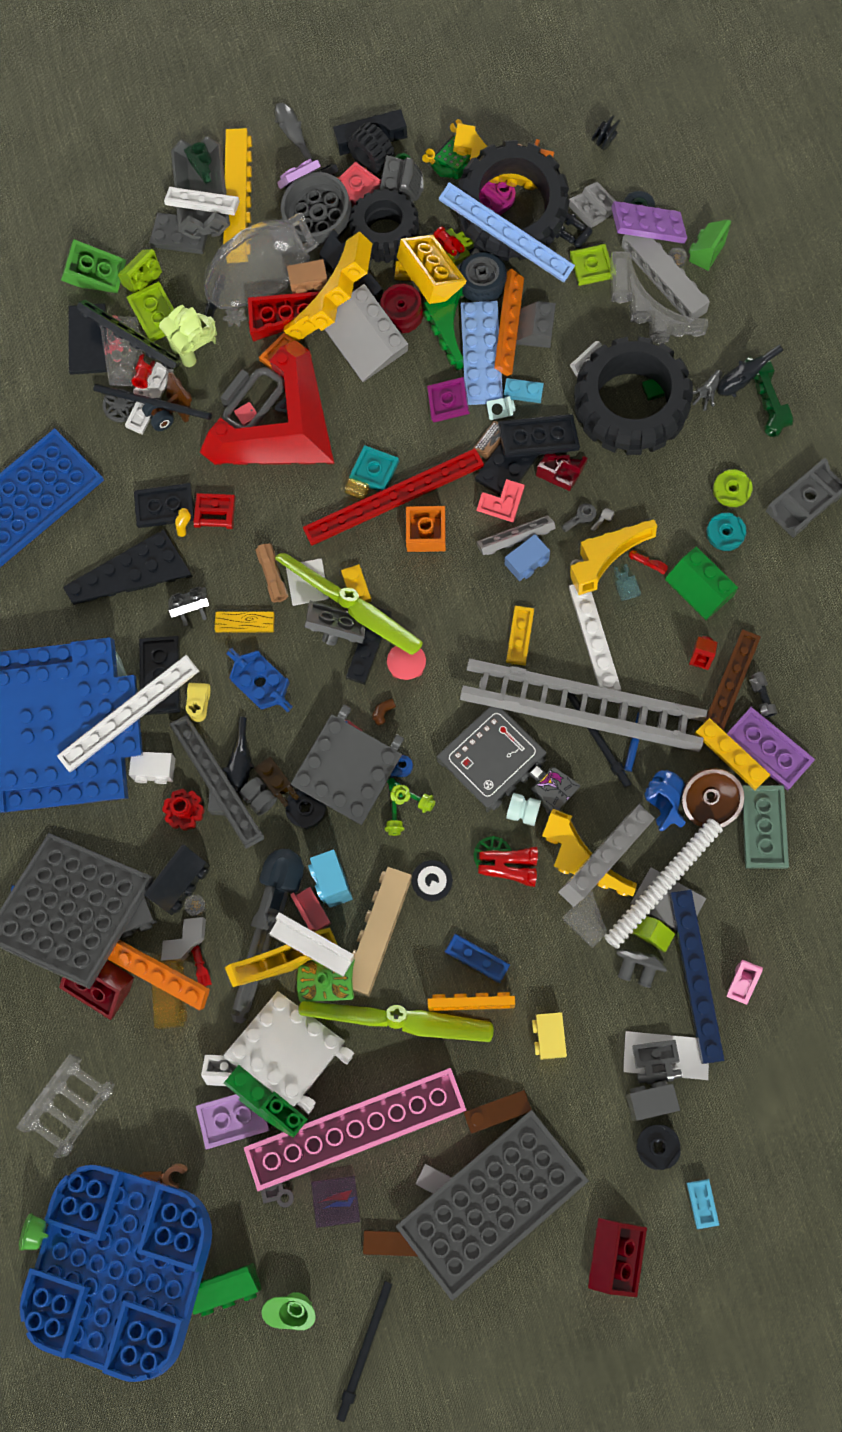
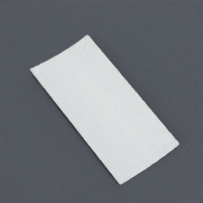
M626 1031L624 1072L645 1074V1068H636L633 1045L676 1040L680 1062L672 1064V1070L681 1069L682 1078L708 1080L709 1063L701 1064L697 1038ZM664 1065L652 1066L653 1073L665 1071Z

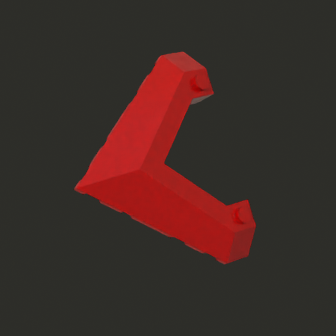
M295 340L281 346L269 360L272 370L284 378L288 423L234 428L220 417L208 431L200 450V454L214 465L233 463V465H248V463L334 464L310 351Z

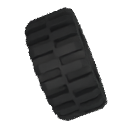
M377 189L371 194L368 192L364 195L363 199L359 198L356 201V205L351 209L349 216L351 237L360 231L372 243L370 260L374 259L375 262L385 261V263H391V260L398 261L397 253L400 240L419 236L417 208H415L413 201L408 199V196L405 194L400 195L399 191L393 190L392 192L389 189L379 191ZM382 219L394 220L400 224L398 228L388 233H378L369 228L373 223Z

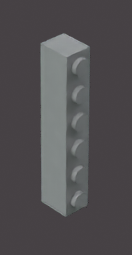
M626 234L623 236L621 247L689 324L707 312L710 303L708 297L704 293L702 294L697 288L696 283L691 281L686 276L685 271L676 265L672 256L663 250L659 242L652 238Z
M639 804L625 817L558 893L573 907L576 906L588 895L655 818Z

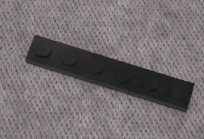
M87 300L78 303L76 309L85 318H92L101 328H108L117 338H124L130 342L129 345L133 348L141 349L146 352L145 354L149 358L162 362L161 364L165 368L175 369L179 367L182 360Z

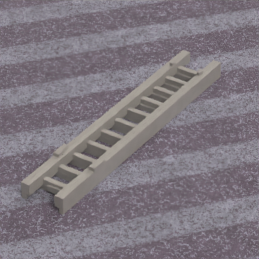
M469 659L467 671L481 673L484 676L481 677L479 689L463 685L460 700L697 752L700 751L703 745V737L686 734L688 719L704 722L707 710L529 672L519 667H506ZM489 675L503 678L500 693L486 690ZM508 680L523 682L520 698L505 695ZM528 684L543 687L540 702L525 699ZM548 688L562 691L560 706L545 703ZM568 692L582 695L579 710L565 708ZM588 697L601 699L599 715L585 712ZM608 701L620 704L618 719L605 716ZM628 706L640 708L637 723L626 721ZM648 710L659 712L657 727L646 725ZM668 714L679 716L677 730H666Z

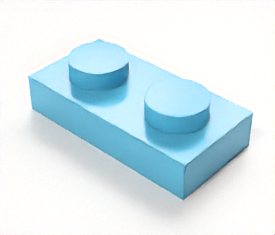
M506 378L504 398L510 396L511 400L541 403L544 383Z

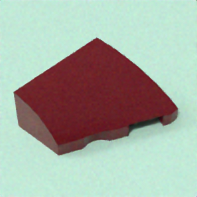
M546 454L537 467L536 476L571 491L583 471L588 458L582 456V460L570 459V455L557 456L555 454Z

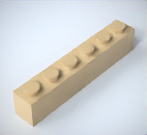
M387 867L386 872L382 871L379 879V883H381L380 889L374 892L372 898L374 906L372 911L368 910L364 922H367L365 930H361L357 942H360L358 949L352 952L355 959L352 977L353 991L370 997L412 880L411 874Z

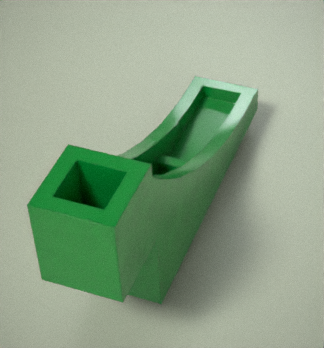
M462 288L445 302L429 304L428 301L424 302L425 310L423 311L425 320L431 323V330L434 336L439 338L441 349L443 351L446 350L450 365H454L457 371L464 368L463 357L458 348L454 333L455 312L460 298L464 296Z

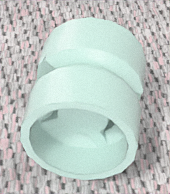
M513 793L506 819L518 821L522 818L524 824L534 826L541 800L529 798L526 801L524 796Z

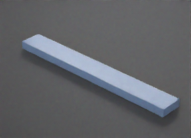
M450 182L440 195L439 201L562 282L566 281L575 267L574 264Z

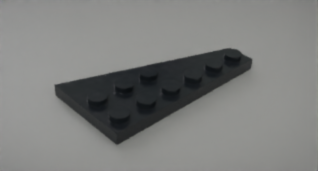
M163 529L65 585L63 588L73 605L97 600L99 597L115 596L116 593L132 592L153 587L159 583L175 582L176 579L185 577L187 579L193 576Z

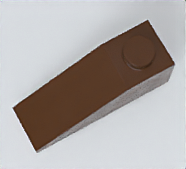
M525 1090L463 1113L470 1132L473 1134L528 1113L532 1109Z

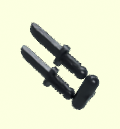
M568 213L565 219L567 221L566 225L569 226L571 224L583 232L575 240V237L565 232L566 228L562 226L556 238L561 237L569 243H574L576 248H580L583 243L587 242L593 230L591 227L586 228L585 224L576 219L575 214L571 215Z

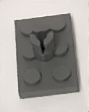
M309 601L304 627L315 632H323V642L327 641V645H336L338 637L351 642H363L365 626L357 622L347 610Z

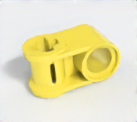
M188 684L186 711L193 722H201L207 716L211 691L210 684Z

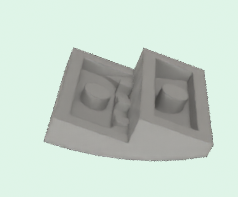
M598 182L584 187L581 194L569 199V207L588 227L596 226L613 214L611 206L615 199Z

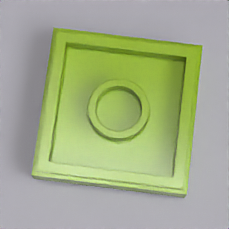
M606 244L570 251L571 262L575 265L573 269L578 286L614 278L615 274Z

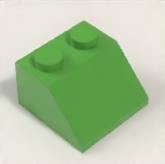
M723 220L708 223L705 230L701 229L697 237V243H693L689 249V262L709 271L726 243L731 221Z

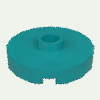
M720 513L709 522L706 530L707 539L716 549L732 551L743 543L746 536V525L741 518H737L732 513ZM723 531H727L729 535H724Z

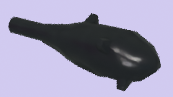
M779 344L765 355L744 363L740 360L739 366L722 377L717 387L718 394L721 396L732 395L734 398L737 397L736 392L749 384L769 360L784 351L782 346Z
M243 716L239 717L236 743L228 765L222 769L227 774V779L236 793H239L244 785L247 784L250 769L254 768V765L251 763V756L245 736L247 718Z

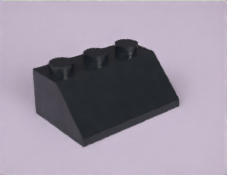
M182 844L144 896L170 915L178 913L183 907L184 903L182 902L187 896H191L195 891L197 882L206 877L210 865Z

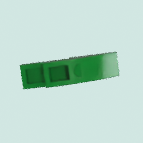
M240 1065L234 1069L224 1082L229 1089L240 1097L238 1100L265 1121L293 1138L308 1120L279 1094L268 1090Z

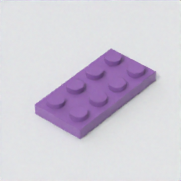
M616 201L611 206L617 233L678 243H685L687 240L681 212Z
M752 707L727 733L770 774L771 778L781 786H784L787 791L815 760Z

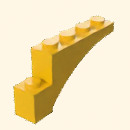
M458 123L453 152H457V154L462 156L470 154V160L471 158H477L480 155V150L488 146L475 131L476 126ZM502 174L489 181L491 183L504 182L511 187H516L517 185L524 186L528 190L538 189L531 180L518 174Z
M655 520L643 521L631 527H624L621 530L608 532L602 536L582 541L580 554L584 562H577L571 565L570 578L578 595L597 590L598 581L603 573L620 555L630 548L656 537L657 524Z
M552 809L542 836L546 837L548 842L554 844L562 843L554 867L564 874H569V872L575 874L593 853L578 835L571 821L572 816ZM610 869L597 885L604 889H615L618 894L627 897L628 895H634L637 883L622 877Z
M330 928L315 931L318 935L338 945ZM284 945L266 953L231 963L225 967L232 986L236 987L293 971L313 959L288 945Z

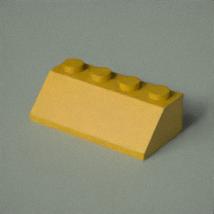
M434 235L403 238L400 240L397 259L429 304L447 301L466 284L467 280Z

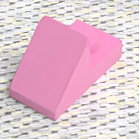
M741 960L736 966L735 976L727 991V997L747 1005L763 968Z

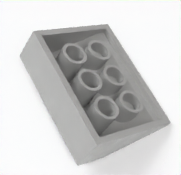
M365 284L353 291L349 300L338 306L335 323L324 329L362 382L408 351V343Z

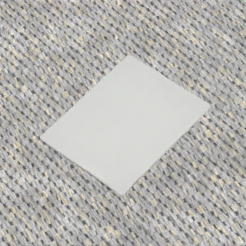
M322 559L301 562L325 578ZM286 567L293 606L309 603L310 600L316 602L329 599L328 596Z

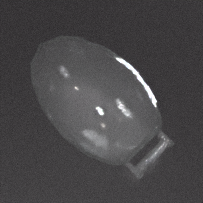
M298 213L286 221L275 219L259 222L241 230L222 245L205 270L204 289L207 301L213 303L219 309L237 310L238 307L248 306L249 297L278 295L288 287L287 284L290 283L287 266L308 262L310 259L308 252L318 246L317 240L313 238L305 222L304 214ZM296 225H299L307 240L304 244L295 229Z

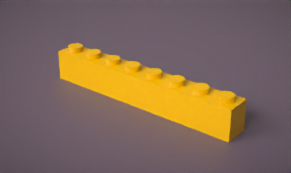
M247 128L226 129V195L239 197L240 201L235 215H229L230 226L224 231L223 253L226 263L248 262V254H251V246L248 243V239H251V229L248 227V223H251L249 208L252 207L251 196H249V192H252L251 181H249V177H252V168L249 166V162H252V152L249 151L250 147H252V136L248 135Z

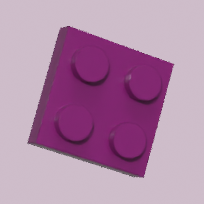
M464 377L427 386L433 423L470 414Z

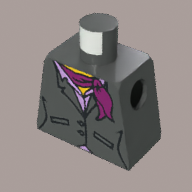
M536 765L529 772V775L537 781L531 787V791L538 800H541L542 806L549 815L552 809L558 811L580 787L577 782L554 767L544 772Z

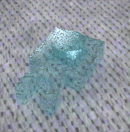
M627 564L624 565V573H620L618 567L614 569L616 577L620 579L616 581L615 585L621 601L641 595L635 575L628 576L629 568Z

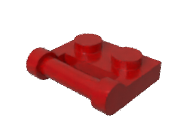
M197 493L194 528L211 526L233 529L235 495ZM202 514L227 515L226 519L201 518Z

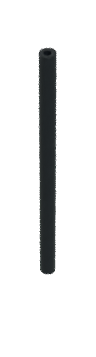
M95 384L93 387L95 392L143 404L148 403L155 407L207 420L212 418L211 412Z

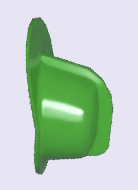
M33 1213L27 1216L19 1240L20 1251L39 1249L43 1239L49 1237L45 1233L46 1221L33 1215Z
M293 1292L286 1297H273L267 1300L262 1308V1318L266 1324L278 1329L306 1330L314 1324L316 1319L312 1302L307 1296L299 1292Z

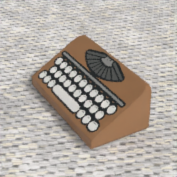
M493 421L474 446L478 454L487 460L501 443L498 422Z

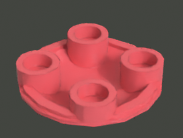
M395 646L387 657L388 669L394 678L410 680L420 677L426 665L425 654L421 648L418 652L411 655Z

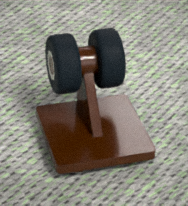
M173 372L168 373L167 402L190 407L192 401L190 393L185 391L180 379ZM145 403L142 407L144 415L146 417L151 416V425L156 431L166 430L172 425L174 418L171 413L175 411L155 407L148 403ZM178 412L185 423L189 421V415Z

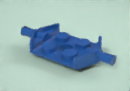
M233 648L229 649L230 652L227 651L226 654L234 661L229 678L260 709L274 705H280L286 712L292 709L293 706L285 699L289 680L276 670L259 651L242 656L235 652ZM258 678L266 680L263 686L255 685Z

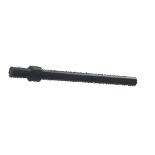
M568 692L567 697L575 710H579L581 703L577 696ZM587 728L611 765L610 769L614 776L617 775L624 788L631 786L632 783L624 772L625 768L621 762L618 763L599 731Z
M384 1281L347 1389H344L342 1393V1403L336 1417L341 1422H345L350 1405L354 1404L357 1395L355 1391L393 1285L388 1281Z

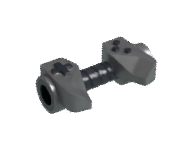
M763 672L751 675L752 690L754 693L759 692L762 704L759 705L760 714L764 718L776 715L778 713L775 704H771L765 687L768 685Z

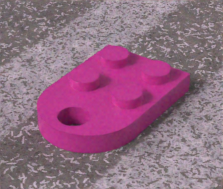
M488 181L479 193L480 203L501 216L514 204L515 188L506 185L504 182L491 183ZM506 188L508 191L502 192L499 189Z

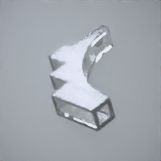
M631 251L612 252L610 259L611 302H630V322L639 324L649 322V338L652 339V342L656 344L668 342L670 335L675 337L683 335L698 337L706 334L708 319L691 318L677 314L662 306L647 293L636 276L632 265Z

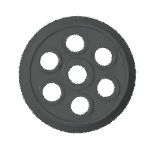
M324 172L309 173L296 179L285 191L281 202L282 217L293 236L300 241L310 245L323 246L333 230L337 232L339 239L348 227L352 209L351 200L344 184L335 176Z

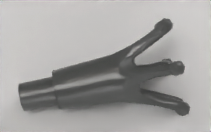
M716 370L702 387L697 388L693 392V395L699 392V396L692 402V405H695L703 397L705 398L704 411L707 410L709 399H711V406H715L714 394L720 382V377L723 374L722 371Z

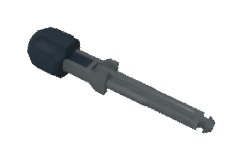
M290 849L275 850L264 862L259 880L266 887L259 910L251 923V926L256 927L247 959L269 951L273 938L269 933L277 922L276 916L278 913L283 914L289 892L296 893L299 890L304 865L301 857ZM259 980L239 986L232 1008L236 1013L235 1015L231 1014L234 1022L243 1023L247 1019L244 1018V1014L250 1012Z

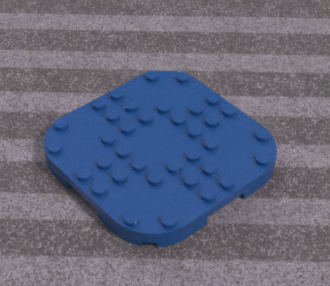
M85 1165L76 1168V1171L69 1176L66 1175L59 1182L51 1197L45 1216V1221L48 1224L45 1233L49 1237L43 1239L35 1268H29L20 1301L21 1322H25L28 1339L40 1350L103 1370L102 1373L120 1380L139 1382L154 1379L165 1373L175 1363L185 1341L212 1241V1225L208 1211L194 1194L183 1189L106 1166Z

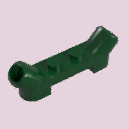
M747 357L744 363L753 360L754 358ZM769 360L755 376L754 380L756 381V390L763 399V408L765 411H768L770 416L764 431L770 437H777L783 428L793 425V415L788 404L780 405L771 383L775 370Z

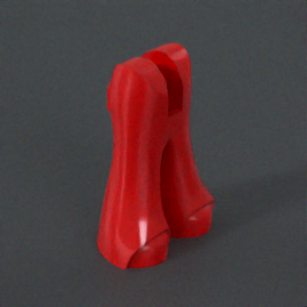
M537 847L516 851L479 852V860L495 862V866L478 865L479 874L510 879L526 886L535 887L537 879L536 868H514L504 864L535 867L538 860Z

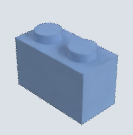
M534 534L505 557V566L519 581L523 578L527 579L534 573L537 567H543L548 563L550 550Z

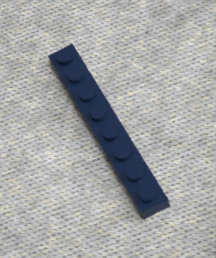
M692 889L671 892L669 894L701 1064L725 1061Z

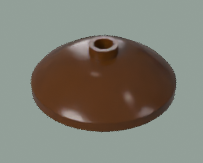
M719 768L705 769L693 775L685 784L681 799L682 807L687 817L697 826L703 828L702 825L704 823L707 824L708 819H713L721 827H724L733 822L740 814L744 805V791L739 780L730 772ZM713 792V795L707 797V793Z

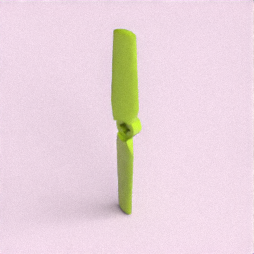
M280 553L275 556L278 562L334 601L339 602L341 606L349 608L348 613L357 622L411 655L418 652L422 647L423 642L375 606L360 599L356 590L352 588H339L286 553Z
M302 1001L298 1007V1013L302 1016L366 1026L388 1025L391 1028H402L404 1032L423 1037L490 1042L494 1033L493 1024L489 1021L424 1010L406 1011L400 1005H392L385 1011L371 1007ZM394 1015H399L398 1019H394Z

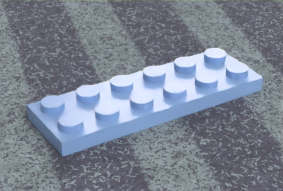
M498 302L461 303L462 343L468 405L486 404L487 401L503 398L502 373L494 368L499 335Z

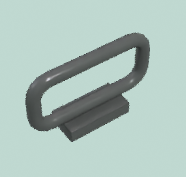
M269 368L256 369L251 376L242 369L220 397L223 407H225L223 420L234 428L257 426L284 391V378ZM261 375H266L277 381L278 386L248 425L242 426L231 420V413Z

